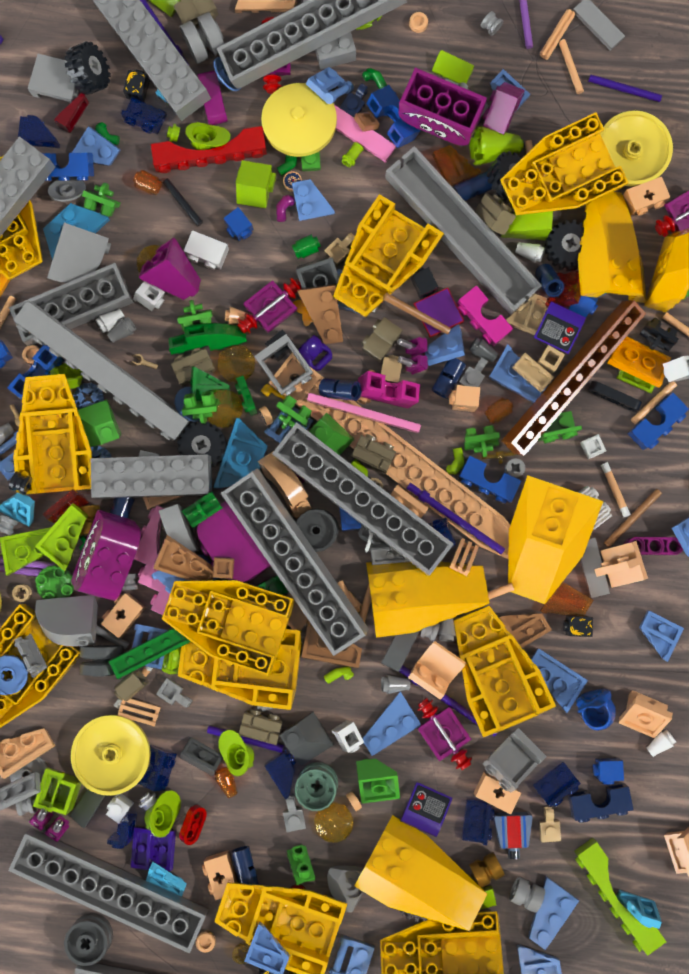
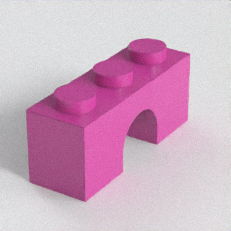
M476 285L459 299L457 303L458 309L462 315L469 317L471 320L470 324L475 330H480L483 334L482 338L494 347L510 334L513 328L502 315L493 320H488L482 316L481 308L487 304L489 299Z
M367 371L358 378L362 388L360 397L407 409L419 402L420 384L406 380L398 383H389L385 381L386 375Z

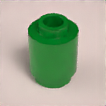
M312 234L295 241L296 243L292 245L297 259L301 257L304 259L319 252L318 248L321 247L317 236L313 237Z

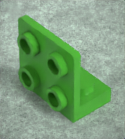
M572 411L560 413L541 435L538 442L544 441V444L555 442L559 437H562L563 440L573 438L578 435L577 432L582 430V426L575 427Z

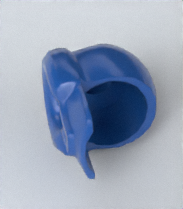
M606 688L583 693L576 700L577 713H581L585 724L593 730H604L612 725L615 720L616 707L611 699L610 690Z

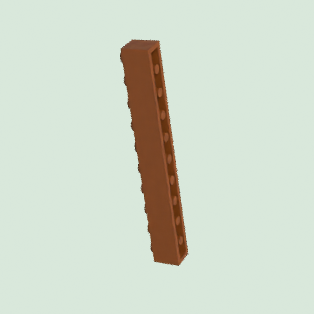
M635 300L622 301L501 440L513 454L524 456L646 315Z

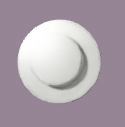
M146 793L139 799L141 803L138 806L140 808L143 807L144 810L149 809L157 801L155 798L156 794Z

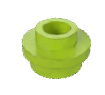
M176 124L168 128L166 137L170 138V142L178 141L181 127L176 126Z

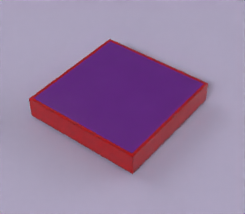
M445 288L414 303V307L417 310L450 328L464 322L449 288ZM422 321L429 338L442 333L440 330Z

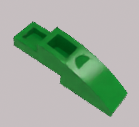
M221 323L184 327L185 334L168 338L171 355L184 353L185 351L202 348L207 345L210 351L247 342L246 333L244 334L238 326Z

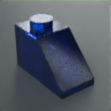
M20 116L18 137L20 136L32 146L60 148L57 139L37 116Z
M283 751L265 763V768L286 800L290 795L296 760L291 753L287 754L286 751Z

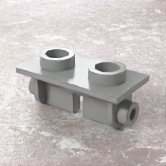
M29 634L24 639L19 637L14 640V645L18 648L27 667V672H30L32 678L47 668L32 634Z

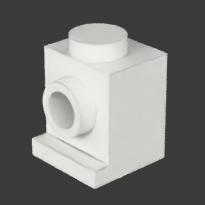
M144 281L135 292L133 300L135 302L138 301L150 311H153L154 308L159 309L165 300L162 298L165 292Z
M346 720L331 730L342 750L347 753L357 751L360 745L364 743L357 727L352 721Z
M118 794L108 804L107 809L109 811L106 815L119 824L134 802L123 794Z

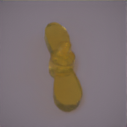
M499 451L494 455L482 457V459L496 458L499 459V464L503 463L502 459L504 456H514L517 454Z

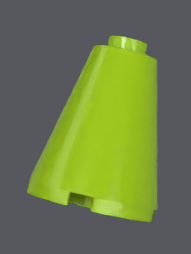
M476 126L474 137H471L469 142L470 157L475 159L474 165L493 162L503 152L511 151L512 154L515 152L519 155L524 148V141L519 135L507 132L503 135L482 126Z

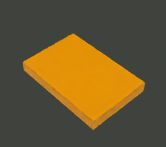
M626 337L610 355L607 363L660 388L665 377L663 364L669 362L671 357L657 350L649 349L650 347Z

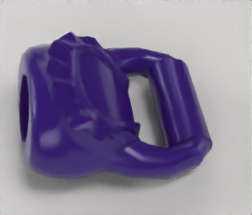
M312 335L298 349L307 364L315 371H320L332 360L330 348L315 335ZM323 350L326 351L327 354L314 366L312 361Z

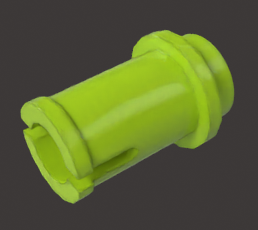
M354 142L347 154L342 156V163L349 168L354 166L356 159L364 150L359 143Z

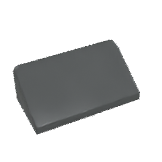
M192 737L189 738L180 754V759L211 776H214L223 759L219 752Z
M87 789L70 817L82 828H86L107 795H100Z

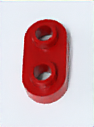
M200 805L190 807L180 830L179 838L186 845H192L198 840L206 820L207 812Z

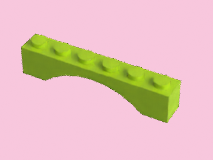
M591 838L574 851L578 856L575 858L581 869L584 867L589 872L586 875L593 886L595 884L598 885L600 888L598 893L604 902L607 900L612 905L609 908L616 919L618 917L621 918L623 924H621L627 935L632 934L635 938L632 942L638 951L641 952L643 950L648 956L665 944L666 940L657 928H648L642 925L617 899L609 880L608 857L597 841Z

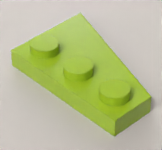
M73 503L35 547L66 571L88 515Z
M51 527L0 537L7 576L44 556L35 546Z

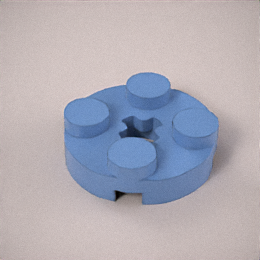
M3 655L0 657V695L19 692L28 680L29 672H27V667L24 661L17 656ZM10 670L13 678L5 680L3 671Z

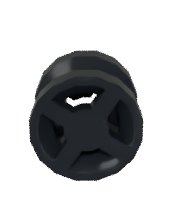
M16 471L11 478L9 489L13 491L18 490L20 494L25 495L32 484V477H25L21 472Z

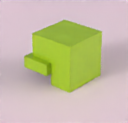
M242 160L236 178L237 204L260 208L267 207L269 192L273 193L276 181V173H272V165Z
M47 767L40 784L41 792L37 794L33 807L45 808V810L51 813L54 811L67 815L74 809L81 782L75 776Z

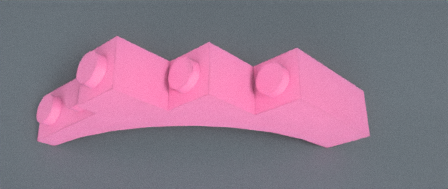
M157 505L149 513L148 518L150 521L148 525H144L141 530L142 538L134 559L146 564L138 573L137 577L140 578L138 583L159 592L158 595L154 594L150 604L153 605L151 610L163 615L170 593L165 590L166 586L158 579L154 580L151 576L154 572L159 571L153 569L160 551L162 520L159 510L164 508Z

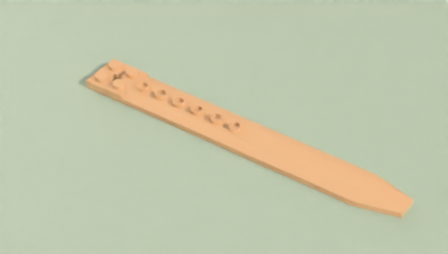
M291 353L274 377L284 388L292 382L291 376H301L306 371L294 354ZM312 368L313 374L310 375L312 379L304 385L300 382L295 386L296 390L290 394L291 397L297 400L295 405L300 408L304 405L312 410L310 416L316 421H319L328 413L354 438V441L349 445L351 448L355 449L361 435L365 436L366 434L377 438L375 442L382 445L383 442L394 446L393 450L396 451V454L387 473H385L405 489L411 482L422 491L425 490L430 493V496L504 547V552L500 555L426 502L424 503L479 547L508 559L510 524L504 516L385 424L307 402L309 393L320 395L319 384L324 379L323 376ZM270 380L268 383L277 390V388ZM334 399L337 401L361 407L355 401Z

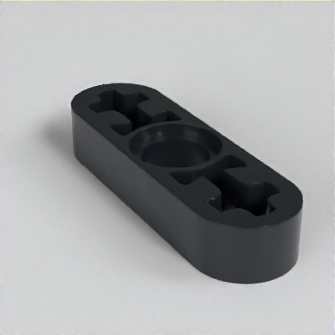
M591 381L588 388L590 393L632 412L638 413L643 404L640 400L597 381Z

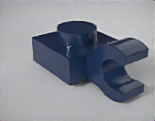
M361 83L355 95L350 92L339 108L355 117V114L360 113L365 106V102L362 99L366 96L368 87Z

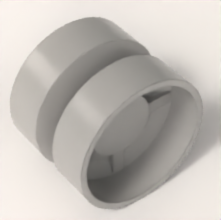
M209 12L197 17L199 29L195 27L191 20L179 26L196 64L208 59L206 47H209L215 56L219 54L217 48L224 45L222 32Z

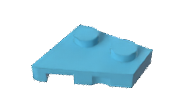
M17 492L0 504V512L30 527L34 522L35 501L31 497Z
M152 862L146 881L182 897L187 883L182 878L173 875Z

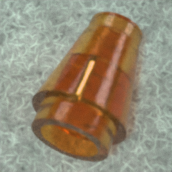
M227 767L221 768L214 773L215 781L227 798H231L238 793L234 775L230 773Z

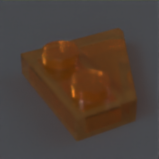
M450 145L432 153L442 177L451 186L481 173L478 167L475 169L468 163V159L458 154L457 150Z
M562 582L540 611L546 614L555 613L584 617L594 600L567 583Z

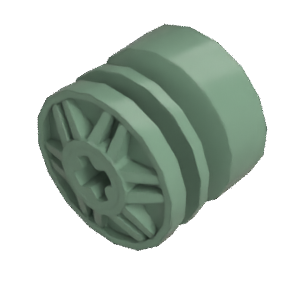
M313 762L305 766L300 772L295 785V796L299 804L311 811H321L329 807L334 801L338 788V776L334 769L322 762ZM316 780H318L320 784V787L318 788L315 784Z

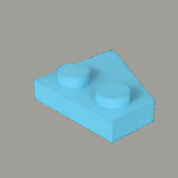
M618 890L617 899L642 925L648 928H660L662 921L655 901Z

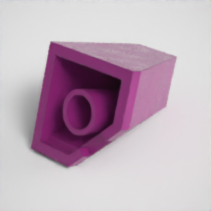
M172 238L155 251L157 254L153 256L151 262L149 260L146 261L142 266L139 278L184 300L198 293L201 279L177 240Z

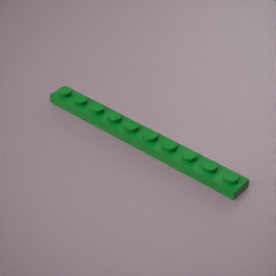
M278 575L255 586L280 595L289 592ZM172 628L108 662L116 678L119 679L191 641Z

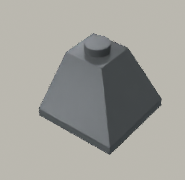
M332 257L314 260L299 265L296 268L302 289L333 284L337 287L339 275Z
M314 711L280 733V737L289 752L301 766L334 745Z

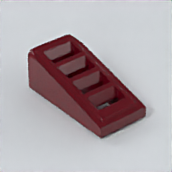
M79 94L56 116L54 121L59 128L68 133L72 132L89 104L85 94Z

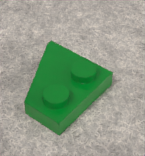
M192 366L191 393L195 394L196 401H202L201 395L203 392L212 391L215 399H219L220 404H229L230 385Z
M244 376L236 378L238 383L235 384L238 395L242 394L244 401L241 403L245 413L249 412L251 416L258 414Z

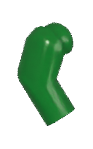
M367 68L362 73L365 81L370 79L375 81L379 89L387 86L379 71Z
M100 122L95 126V131L114 145H119L120 136L109 134L105 123Z
M285 156V163L277 167V171L281 176L295 168L297 157Z

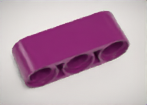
M215 70L197 74L198 79L211 97L204 104L209 125L227 123V115Z
M676 537L628 538L624 542L626 544L636 541L641 555H678L683 551ZM652 541H654L657 544V549L655 551H652L650 549V543ZM671 541L676 544V549L673 552L669 549Z

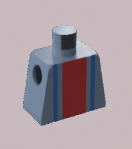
M529 811L512 812V814L507 812L492 813L500 848H508L509 859H519L520 848L529 847L532 814Z

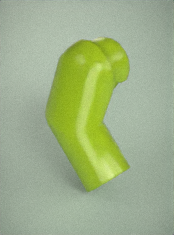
M462 448L453 449L454 461L446 467V471L450 475L458 474L465 464Z

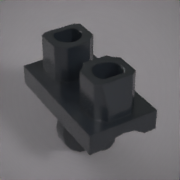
M653 318L641 330L640 335L652 343L649 349L654 350L657 346L669 352L679 340L676 337L678 331L672 327H669L667 330L660 327L662 322L657 318Z

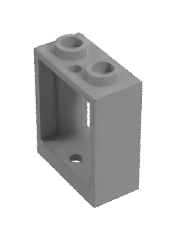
M287 334L254 356L281 395H290L296 390L295 386L300 382L304 385L312 379L310 375L313 374V371ZM287 345L306 372L282 388L264 361Z

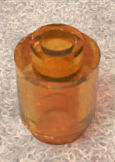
M143 169L140 172L137 171L134 175L133 182H135L134 186L150 195H157L159 193L162 181L158 177Z
M501 397L488 406L484 413L488 420L494 424L513 413L512 408L514 406L508 398L504 399Z

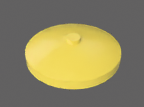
M293 83L279 88L267 99L262 110L261 120L266 139L276 150L289 156L303 157L319 152L331 141L337 126L334 104H327L306 83Z
M627 111L614 116L604 125V131L600 135L615 167L621 165L629 182L625 186L635 187L659 178L667 169L672 158L673 143L667 127L657 117L643 111Z
M117 715L98 717L88 722L78 732L73 741L71 749L73 771L81 784L94 793L110 796L124 793L137 785L148 769L151 755L149 741L142 728L126 717Z

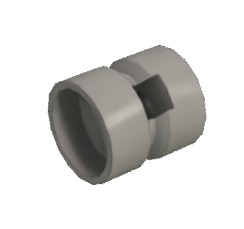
M518 877L511 888L509 901L519 906L524 904L525 909L537 913L543 903L545 889L536 884L530 885L528 880Z

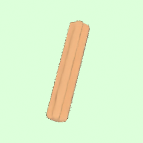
M570 9L565 11L541 50V58L549 59L575 16L574 11Z

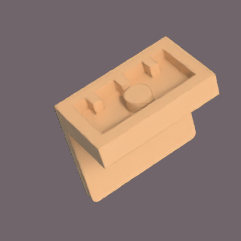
M433 641L415 663L408 678L441 700L449 684L464 668L466 662L436 641Z

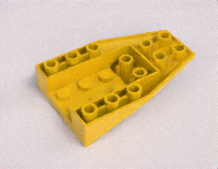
M597 112L545 136L500 180L516 216L576 209L621 189L629 183L621 165L615 167L600 135L604 128Z
M31 200L28 201L0 237V273L9 281L43 262Z
M689 228L664 237L647 294V302L644 304L645 307L666 313L678 304L680 300L685 298L689 289Z
M527 475L509 528L508 584L512 583L514 590L511 592L545 604L583 557L603 501Z
M237 580L174 581L162 620L209 656L269 676L272 673L295 600Z
M19 604L0 628V657L3 655H14L23 660L18 648L14 645V640L19 637L24 639L29 634H32L47 668L34 678H32L29 672L28 680L19 692L0 695V728L45 699L80 658L79 646L59 645L44 635L35 611L27 604ZM10 670L3 671L5 680L13 678Z
M497 911L478 913L469 931L428 919L380 940L381 974H504L500 923Z

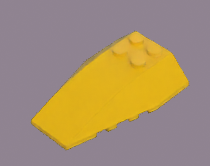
M612 192L587 203L585 207L586 219L583 220L584 234L580 241L582 247L581 252L578 254L580 295L597 298L604 293L628 295V300H635L640 303L647 302L643 262L633 222L622 193Z
M379 194L358 225L333 297L364 317H367L384 301L385 293L391 295L424 265L444 233L430 224H427L425 228L396 211L395 203Z
M66 375L26 377L22 397V411L19 417V430L16 436V450H14L13 455L15 472H21L25 477H32V484L26 494L91 489L92 450Z
M367 562L366 567L376 638L415 633L446 619H452L459 614L488 605L489 597L483 566L472 565L470 572L466 576L449 568L450 562H440L431 575L428 576L411 562L372 565V562ZM464 564L462 569H466L467 564Z
M490 606L454 620L460 659L466 662L462 673L467 702L483 737L508 729L556 707L539 668L532 662L513 635L507 631L505 625Z
M285 630L272 673L269 676L213 658L192 642L181 647L178 676L250 705L291 710L297 687L301 654V631Z
M392 815L354 887L390 908L469 931L487 893L426 834L401 822V819Z
M228 882L214 922L236 937L239 936L245 940V943L251 945L258 924L261 922L289 953L290 957L285 968L286 970L297 974H325L330 953L348 903L311 890Z

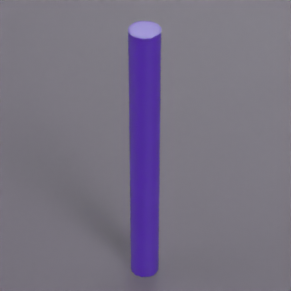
M590 74L588 82L656 102H660L662 98L661 94Z
M209 725L207 733L221 736L227 730ZM241 736L244 743L282 753L284 745L278 743L274 745Z

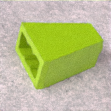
M553 211L517 215L513 223L509 225L507 232L503 235L501 234V237L545 241L552 230Z

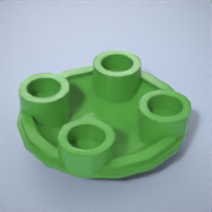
M56 565L43 569L35 580L37 592L41 598L70 597L74 590L71 583V573L68 570L64 571Z

